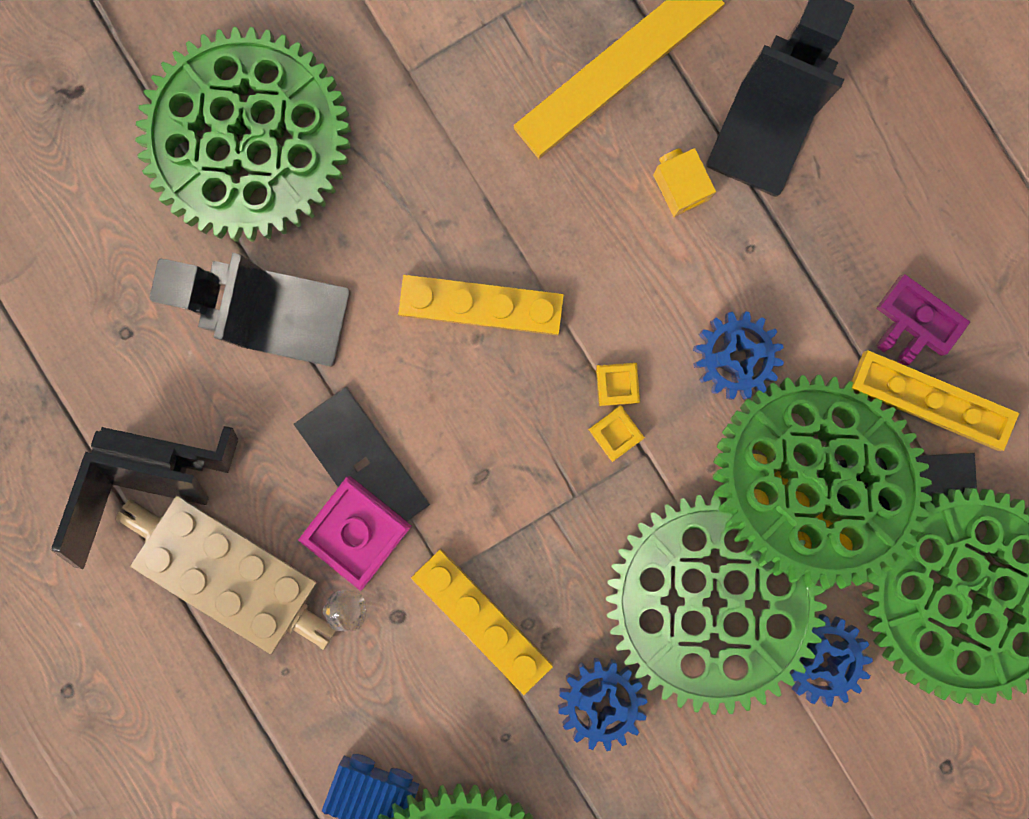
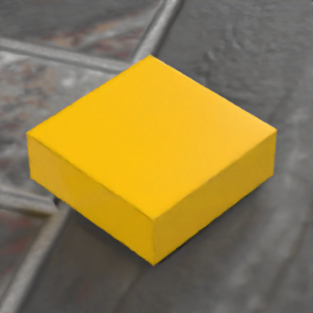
M637 363L596 366L599 406L640 403Z
M621 405L588 429L611 462L645 438Z

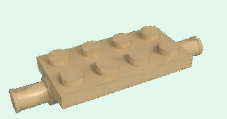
M176 496L161 518L136 504L132 499L128 500L122 509L131 513L136 518L126 512L124 514L118 512L116 522L123 524L145 538V544L132 562L131 568L267 653H274L287 632L291 634L295 631L319 646L322 650L326 648L330 639L317 632V630L330 638L335 634L338 627L329 624L308 611V605L305 604L318 582L183 498Z

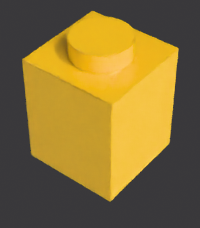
M678 148L659 159L661 164L657 166L653 176L673 217L709 201L716 193L695 148L685 153L682 152L681 148Z

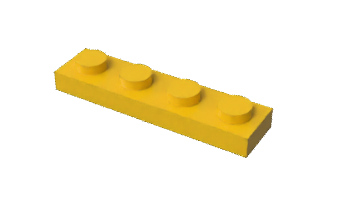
M403 275L398 315L401 317L558 336L564 294Z
M869 350L863 352L852 378V388L855 392H862L872 399L882 400V403L997 451L1005 450L1019 416V413Z
M441 548L411 577L424 593L523 695L553 668V664Z

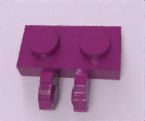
M906 274L898 277L876 308L894 321L876 346L885 353L895 345L902 332L906 330L914 338L901 351L897 361L902 365L908 366L925 345L940 356L947 355L968 327L970 321Z

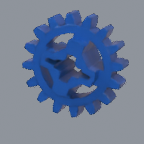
M728 312L725 314V324L718 318L710 321L713 332L704 329L699 333L705 344L694 346L693 351L702 354V359L693 364L694 368H704L706 371L699 379L701 383L710 380L714 382L711 390L713 394L719 393L724 388L726 389V399H734L737 391H740L743 399H750L752 397L751 388L764 393L767 391L764 380L770 382L777 381L778 376L771 370L773 367L783 366L784 361L775 358V352L780 351L784 347L783 344L772 343L771 339L776 335V329L767 332L762 329L765 324V318L761 317L752 323L750 322V312L742 313L739 320H736L733 312ZM745 331L754 335L760 343L756 344L746 338ZM724 333V345L719 352L712 354L716 340ZM736 348L739 352L745 351L746 359L741 360L740 363L738 360L732 361L730 358V353L736 351ZM764 358L761 370L752 379V376H754L753 367L759 359ZM721 367L725 371L729 372L731 374L732 381L735 382H731L722 377L718 373L716 368Z
M819 614L818 618L826 622L823 627H813L812 633L816 634L822 641L821 643L808 642L807 648L813 652L815 658L801 657L799 659L806 669L805 673H800L793 669L789 673L793 680L796 681L792 690L799 696L806 692V699L812 704H815L821 696L822 702L826 706L832 707L835 696L844 703L849 702L847 691L852 689L859 694L862 692L857 681L859 678L870 679L871 675L863 670V665L872 663L873 658L862 653V650L866 649L869 643L863 638L855 639L860 631L857 627L849 625L845 628V620L837 616L830 623L828 616ZM824 634L838 635L844 641L840 642L837 640L830 643L824 637ZM827 652L831 656L827 658L828 666L823 667L820 664L824 662L823 654ZM820 677L823 678L828 686L815 685L808 682L807 679L811 678L814 680Z
M594 658L593 668L589 670L583 663L578 664L580 671L578 677L570 673L566 675V680L571 686L570 689H559V696L567 700V702L558 705L559 714L569 715L562 722L564 729L569 730L575 727L574 741L578 743L584 737H587L588 747L591 750H594L598 741L603 742L606 751H611V741L615 739L622 746L627 745L624 734L630 732L637 736L640 732L634 723L635 720L644 721L647 717L645 712L638 708V706L648 703L644 694H636L643 687L639 679L629 681L632 674L631 669L626 666L618 672L617 663L614 659L610 660L607 667H602L599 658ZM599 678L598 683L589 688L583 687L589 681ZM617 682L628 692L629 702L616 695ZM607 691L611 707L604 706L598 716L594 702H601ZM575 706L579 707V710L587 712L589 716L588 726L577 716ZM615 721H621L615 727L606 729L608 725L614 723Z

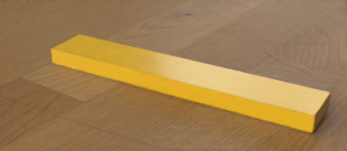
M722 0L664 1L515 123L514 130L536 157L540 159L722 10L725 3Z

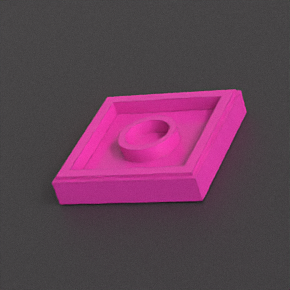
M348 476L298 541L358 590L362 591L409 532L412 525L355 479Z

